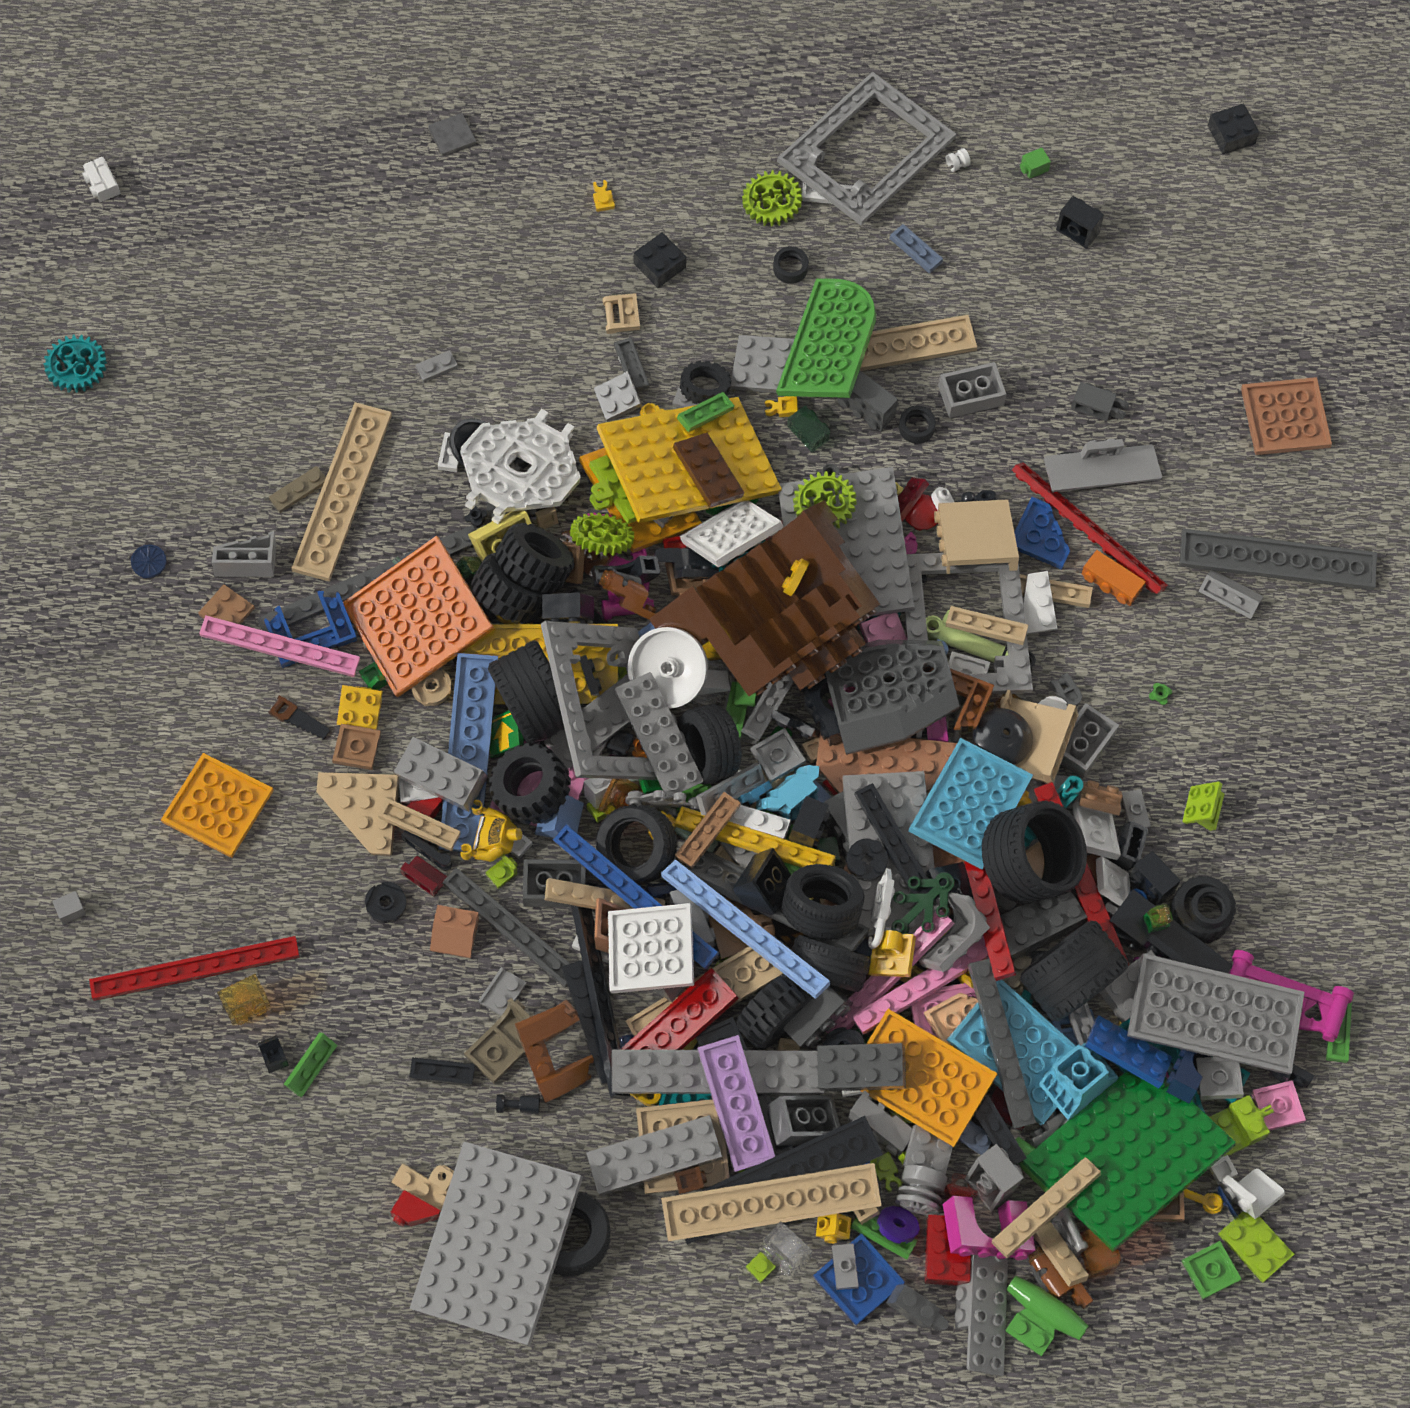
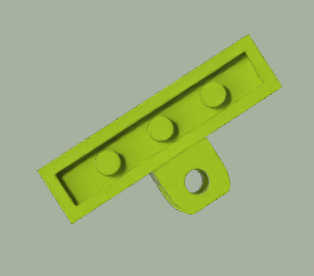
M605 455L590 461L589 467L599 480V483L592 486L591 492L593 494L589 499L596 510H603L613 506L614 503L627 524L637 521L608 456Z

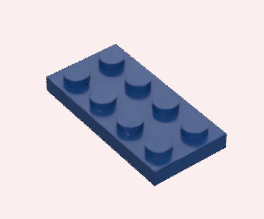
M1098 1015L1085 1047L1155 1087L1160 1088L1164 1082L1172 1056L1144 1040L1128 1037L1127 1030Z

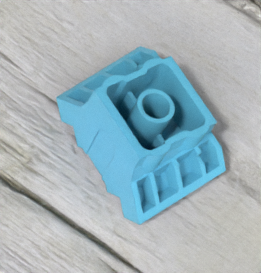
M807 765L796 768L795 774L786 776L785 780L774 790L767 791L766 798L756 801V810L776 812L783 818L790 819L793 822L797 818L806 796L815 800L818 799L817 793L819 788L813 781L819 777V766Z
M1086 1043L1081 1046L1078 1044L1052 1066V1070L1039 1083L1067 1120L1072 1119L1119 1078L1101 1055L1085 1047Z

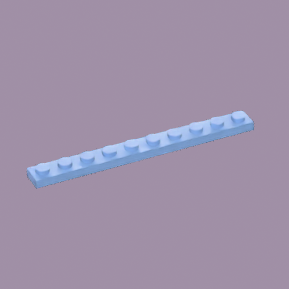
M674 860L661 873L663 879L816 999L830 986V981L677 860Z

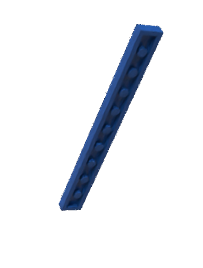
M565 825L553 839L555 843L633 909L663 906L568 825ZM693 932V959L706 970L719 953Z

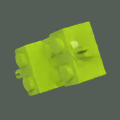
M1250 1095L1231 1103L1227 1109L1209 1117L1236 1142L1235 1146L1224 1156H1230L1268 1136L1270 1131L1263 1117L1274 1113L1271 1105L1259 1110L1253 1103Z

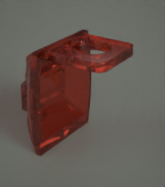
M954 1173L951 1184L949 1183L945 1186L944 1194L947 1200L953 1196L972 1197L974 1201L978 1196V1190L972 1189L969 1184L968 1187L955 1185L957 1180H965L966 1175Z

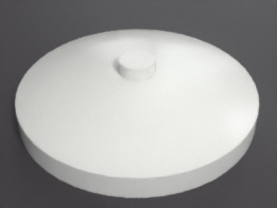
M662 627L651 630L638 639L630 652L628 659L629 680L631 681L651 672L669 709L686 705L698 696L705 685L708 674V662L705 651L693 635L682 629Z

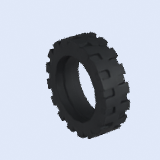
M696 361V363L692 362L688 364V367H684L681 373L680 389L682 395H685L688 401L691 400L694 404H700L722 392L728 397L732 379L730 378V373L726 372V368L720 367L718 363ZM697 377H709L717 381L720 386L713 390H704L693 385L691 380Z

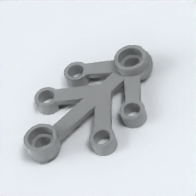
M662 790L645 795L640 791H631L626 797L628 805L650 807L654 805V809L659 808L666 814H671L675 820L678 810L671 807L681 808L683 806L700 812L697 798H689L687 803L686 794L682 792L666 796V792Z

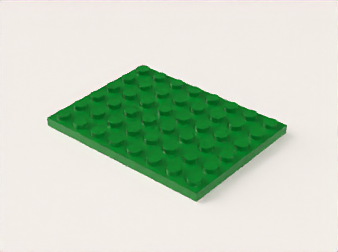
M1125 1072L1117 1081L1093 1099L1072 1119L1068 1120L1022 1161V1164L1048 1189L1085 1157L1101 1171V1175L1066 1207L1113 1252L1236 1144L1225 1131L1192 1101L1189 1104L1167 1093L1166 1091L1170 1084L1167 1083L1166 1077L1161 1087L1157 1088L1131 1072Z

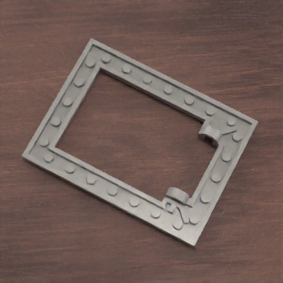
M872 72L777 158V162L862 226L955 139L956 133ZM875 97L926 135L927 138L873 188H870L859 179L853 185L851 192H849L816 167L817 159L822 161L825 157V153L818 147Z
M943 553L907 554L915 610L904 612L907 640H928L922 575L947 574L946 566H942L941 557ZM1008 563L950 566V574L999 572L1004 619L1025 624L1019 564L1016 571H1009ZM1027 633L1023 645L1006 641L1008 656H995L994 673L967 674L993 684L994 690L992 695L1006 694L1007 690H1010L1011 694L1032 693L1033 685Z
M553 621L543 622L541 628L576 778L658 780L648 758L592 756L571 663L576 664L581 660L580 655H573V650L578 648L577 645L608 647L611 650L607 654V663L610 666L626 667L628 673L629 655L639 639L637 628Z

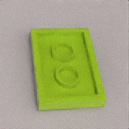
M1243 1211L1238 1215L1239 1218L1230 1222L1218 1235L1263 1283L1285 1264L1294 1253L1260 1216L1254 1219L1247 1212Z

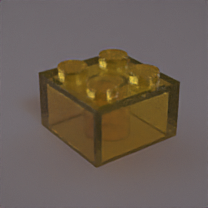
M256 974L217 992L232 1025H242L249 1020V1017L255 1014L257 1016L262 1015L268 1011L267 1008L271 1007Z

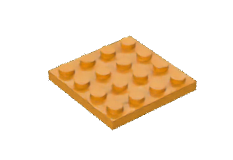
M203 753L164 813L161 822L232 858L274 790L272 787Z

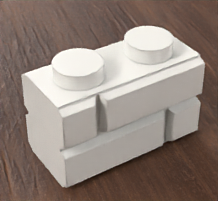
M104 157L83 165L85 172L82 175L86 183L90 182L91 187L89 188L93 197H98L99 201L102 202L121 194Z

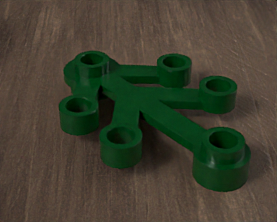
M940 873L935 879L911 877L908 880V885L911 889L918 890L920 887H930L932 889L927 894H905L902 891H897L893 896V900L897 904L918 903L902 919L895 920L892 923L891 929L902 934H908L909 924L925 909L921 928L925 933H932L935 930V924L933 923L934 899L939 894L940 906L937 907L936 914L942 919L950 915L948 893L954 888L955 881L949 873ZM943 879L947 880V884L945 886H941L940 884ZM918 880L917 886L913 887L912 882ZM899 895H903L902 901H897ZM945 908L946 913L944 915H940V910ZM931 923V928L926 930L925 925ZM898 924H902L901 930H896Z

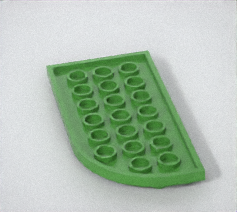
M816 279L776 390L778 396L850 398L876 322V309L873 300L863 287L848 280Z

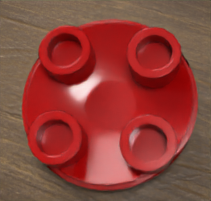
M922 494L905 518L907 523L918 531L933 528L938 524L935 523L934 512L937 509L931 496Z

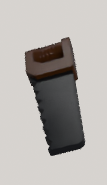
M280 695L277 697L275 705L268 712L281 722L291 723L292 726L296 725L297 728L301 727L302 731L311 732L312 735H316L317 738L321 737L322 740L330 732L327 726L301 711L295 704ZM284 704L287 705L286 711L279 714L278 712Z

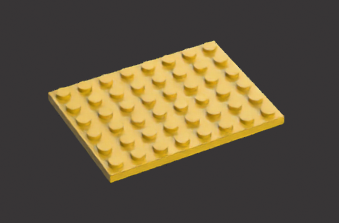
M739 397L729 398L735 405L732 411L690 432H687L677 417L679 413L696 405L598 424L596 429L638 523L709 509L673 449L675 442L707 432L745 492L742 498L714 507L779 494L782 490Z

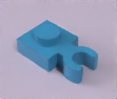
M770 781L738 797V801L741 804L747 801L749 804L760 800L759 796L773 788Z

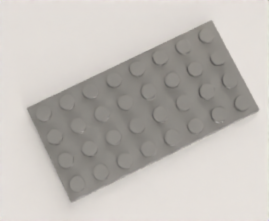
M924 771L844 775L842 781L849 849L851 845L861 839L880 841L854 795L856 791L873 783L924 873L926 874L927 870L934 868L932 843L908 832L927 798ZM868 855L862 858V862L865 861L867 865L872 860ZM888 855L886 868L891 869L892 880H895L893 886L895 888L894 894L897 891L911 894ZM884 872L877 879L871 881L860 880L852 874L863 888L865 895L859 923L870 928L867 937H874L876 928L873 927V922H871L877 884L881 881ZM899 895L897 901H902L903 895ZM892 897L890 903L891 914L886 920L884 931L892 930V923L897 919H902L918 902L899 905ZM936 898L934 899L933 913L939 906ZM925 909L909 924L908 934H913L924 921ZM898 924L896 930H901L902 924Z
M1142 954L1127 1036L1289 1075L1292 1074L1304 992Z

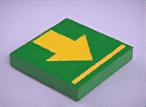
M510 711L493 717L489 751L491 758L505 755L504 753L508 750H514L515 746H524L523 735Z

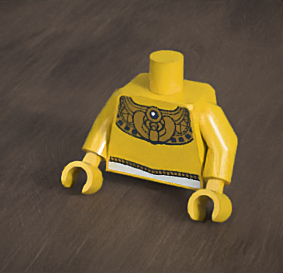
M474 800V804L480 806V808L475 809L471 807L473 814L480 815L483 813L485 816L480 818L473 849L469 844L461 845V850L464 851L461 852V857L464 860L475 857L477 860L493 862L503 854H508L512 851L514 841L522 839V830L517 828L511 822V819L502 812L490 807L485 808L480 800Z

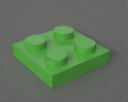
M1221 1241L1182 1260L1185 1269L1203 1300L1242 1280Z

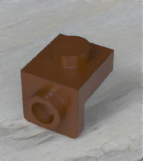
M699 1166L674 1173L679 1195L704 1189V1183H707L705 1170L700 1171Z

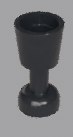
M497 1094L496 1113H504L506 1108H520L521 1113L539 1115L540 1094L522 1095L520 1100H506L505 1095Z

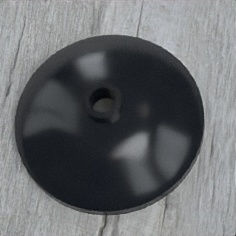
M475 418L464 419L458 422L450 433L449 445L451 452L463 466L464 462L460 452L461 447L482 423H487L483 420Z
M1006 708L991 709L983 714L977 728L973 729L974 745L1013 765L1020 763L1031 750L1033 742L1031 728L1027 721L1013 710ZM1003 730L1008 731L1009 735H1005Z

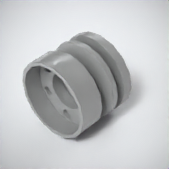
M906 1165L901 1178V1182L906 1186L899 1187L898 1193L900 1195H897L895 1203L917 1214L938 1215L940 1209L938 1205L941 1204L942 1198L936 1194L944 1193L947 1177L943 1173L928 1167Z

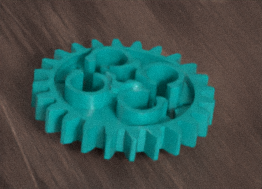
M73 334L72 339L69 340L65 336L64 342L58 339L59 345L52 344L53 350H47L49 356H44L46 361L43 363L44 371L49 382L53 381L54 387L59 385L61 391L65 387L68 393H70L72 388L75 389L76 393H78L79 388L86 391L87 385L93 388L92 382L99 383L97 377L103 378L102 371L107 370L105 366L107 364L106 355L102 346H98L96 340L92 342L90 337L84 340L83 335H80L79 339H76L75 334ZM56 355L58 356V358L60 357V360L64 363L65 368L67 369L66 371L60 372L63 369L60 364V361H57ZM90 355L88 359L90 365L94 366L95 372L91 370L89 365H87L86 360L84 358L85 356Z

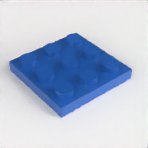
M862 1233L850 1243L854 1244L858 1288L836 1290L833 1258L813 1275L814 1279L856 1326L890 1297L896 1285H903L905 1283Z

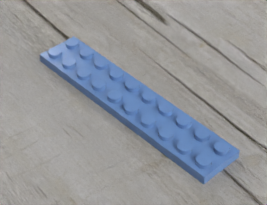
M458 653L448 754L483 770L487 775L496 686L488 671L489 663L496 659L498 660V656ZM487 780L485 781L480 793L476 798V800H480L482 802L483 807L485 805ZM443 800L441 823L461 832L452 851L464 852L461 850V845L469 844L473 849L480 818L484 814L475 815L471 809L467 812ZM475 804L472 805V807L475 809L480 808V806H477ZM439 846V850L450 851V850H447V849H445V848Z

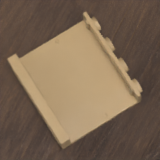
M1007 690L1006 695L1001 698L1000 708L1010 709L1020 714L1029 724L1033 736L1029 754L1015 766L1033 774L1031 780L1054 783L1079 715L1076 705L1068 704L1066 710L1013 698L1011 691ZM1003 730L1005 735H1009L1008 731Z

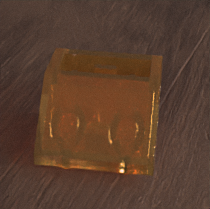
M1090 1229L1080 1233L1083 1240L1089 1246L1081 1253L1086 1272L1089 1275L1088 1278L1093 1279L1113 1274L1120 1265L1119 1262H1121L1119 1250L1116 1249L1114 1252L1110 1250Z

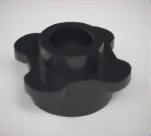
M474 506L472 510L470 509V513L465 516V521L467 523L471 522L473 526H481L485 522L487 511L480 510L477 506Z

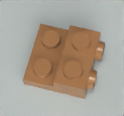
M1091 780L1083 782V789L1078 798L1079 806L1120 815L1122 791H1119L1118 787L1107 785V787L1099 786L1098 782Z

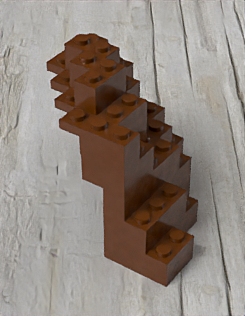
M823 500L803 510L801 515L768 540L756 546L746 555L738 558L702 585L690 587L649 620L655 629L662 627L682 629L693 635L701 646L710 642L747 695L751 696L756 693L758 696L767 689L765 685L769 682L773 685L786 675L791 676L800 690L806 686L810 689L826 678L824 674L827 671L833 673L847 663V657L850 655L852 658L862 652L861 647L866 643L855 629V626L877 612L875 608L881 604L840 548L845 541L833 525L838 518L826 501ZM803 558L809 562V565L792 596H789L783 592L784 588L782 585L785 579L791 576L793 571L790 569L795 560L799 561Z

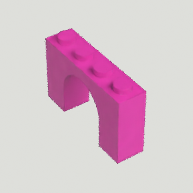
M953 1196L943 1203L951 1253L960 1254V1256L978 1255L980 1258L996 1256L998 1259L1006 1258L992 1244V1238L985 1235L979 1228L975 1218L972 1197ZM1008 1200L998 1208L1001 1231L1028 1208L1027 1202ZM1033 1236L1009 1257L1015 1258V1260L1028 1258V1255L1035 1251Z

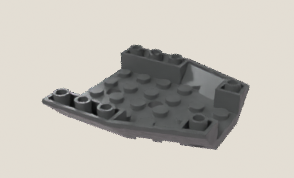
M874 640L862 646V652L854 658L851 655L847 657V663L833 673L829 671L825 673L846 755L906 740L960 708L942 641ZM928 666L934 668L931 672L923 671ZM889 676L895 678L894 681L889 683L884 681ZM851 686L856 688L851 693L845 691L846 688Z

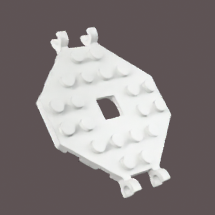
M543 409L539 411L535 418L527 419L526 422H516V420L502 421L497 425L482 423L462 445L460 451L472 489L466 496L468 501L465 503V506L472 510L479 498L496 506L493 511L495 515L492 521L497 524L502 521L506 512L561 506L580 483L581 479L580 473L576 468L573 451H571L569 446V440L573 436L571 432L575 426L567 423L562 432H559L545 424L548 412ZM518 457L532 466L527 472H517L510 468L509 465Z

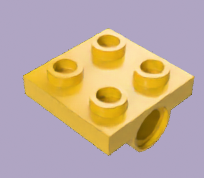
M342 685L337 725L346 724L377 730L383 691L367 687Z
M893 930L884 931L881 943L878 947L872 949L869 974L871 976L911 977L916 936L913 934H902Z

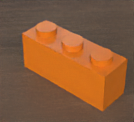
M1098 550L1094 552L1084 565L1081 573L1086 581L1094 582L1100 586L1103 592L1111 593L1118 602L1129 606L1141 593L1146 582Z

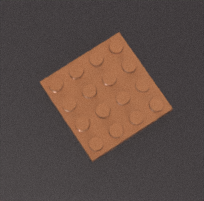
M1317 377L1242 384L1241 391L1255 455L1331 448L1332 442Z

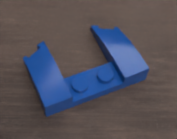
M318 591L319 599L330 626L298 637L296 640L329 649L336 646L339 648L357 641L339 592H336V598L324 597V591ZM277 606L274 610L278 614L270 622L266 618L264 619L267 630L273 634L292 638L281 607ZM278 657L282 668L298 663Z

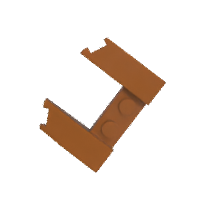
M928 666L923 671L931 672L934 668ZM950 668L956 694L967 698L954 730H961V727L973 726V729H976L992 696L994 685Z
M565 1004L558 1005L515 1023L523 1049L545 1103L575 1089L591 1079L592 1076L588 1074L589 1063L594 1062L592 1055L557 1070L554 1069L544 1039L579 1021V1017L575 1013L570 1016L564 1011L566 1008Z

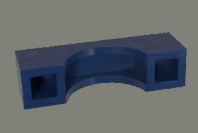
M1181 1049L1179 1056L1182 1059L1178 1058L1173 1066L1176 1072L1172 1071L1167 1079V1083L1170 1085L1166 1092L1190 1104L1203 1078L1197 1072L1193 1063H1196V1058L1211 1056Z

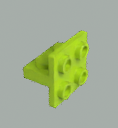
M1218 781L1191 786L1182 822L1185 824L1197 822L1210 831L1216 830L1224 799V793L1221 792L1222 783Z

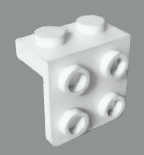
M1254 1169L1239 1182H1236L1229 1175L1222 1180L1223 1192L1227 1198L1234 1201L1254 1219L1285 1195L1284 1189L1259 1169Z

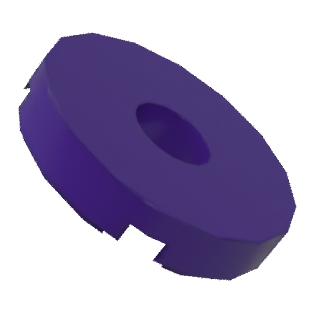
M886 1207L880 1212L877 1219V1225L880 1227L879 1231L881 1234L894 1243H911L915 1240L920 1229L916 1217L902 1207Z

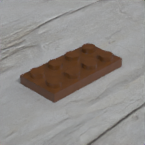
M708 432L674 443V451L709 508L743 497L745 492Z

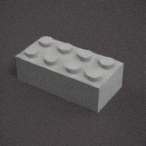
M412 737L394 770V773L401 780L467 812L470 811L474 800H476L488 778L483 770L415 737Z

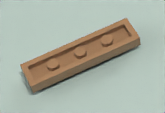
M723 792L675 854V858L692 869L740 808L741 803Z

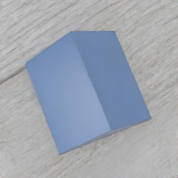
M566 795V802L558 808L559 811L556 814L553 813L550 815L551 818L546 821L542 819L540 823H537L535 835L555 838L565 825H568L577 833L584 803Z

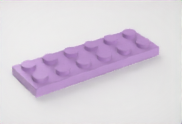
M739 1035L697 1047L734 1171L758 1165L775 1157Z

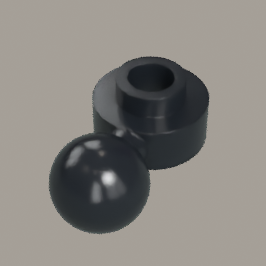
M983 490L977 495L967 491L961 496V502L997 500L996 493L992 490Z

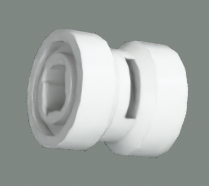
M964 148L958 150L955 154L950 153L946 155L947 165L954 166V168L950 169L952 172L959 170L960 167L965 168L971 164L969 154Z

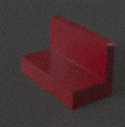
M415 856L410 864L405 862L400 868L401 874L433 897L443 887L442 882L448 877L419 856Z

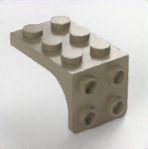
M512 998L507 1001L508 1006L498 1021L464 1053V1056L472 1064H475V1067L493 1084L525 1054L515 1023L534 1016L533 1014L529 1015L525 1011V1006L519 1000L514 1001Z

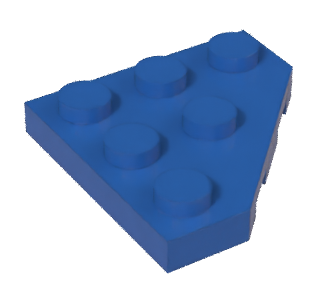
M1031 497L1014 532L1017 549L1021 553L1062 570L1069 556L1070 549L1064 541L1063 533L1052 514L1050 504Z

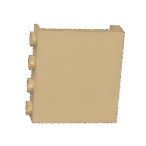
M1008 500L938 503V511L934 512L935 523L939 524L937 526V537H941V540H939V550L943 552L941 557L942 566H946L947 574H950V566L1008 563L1009 571H1016L1018 569L1019 555Z

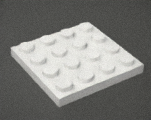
M747 500L733 504L683 534L680 538L683 544L717 567L726 565L736 556L744 554L749 548L759 545L769 536L776 534L783 528V524L779 519Z
M690 903L608 911L609 986L611 993L694 986L692 906Z

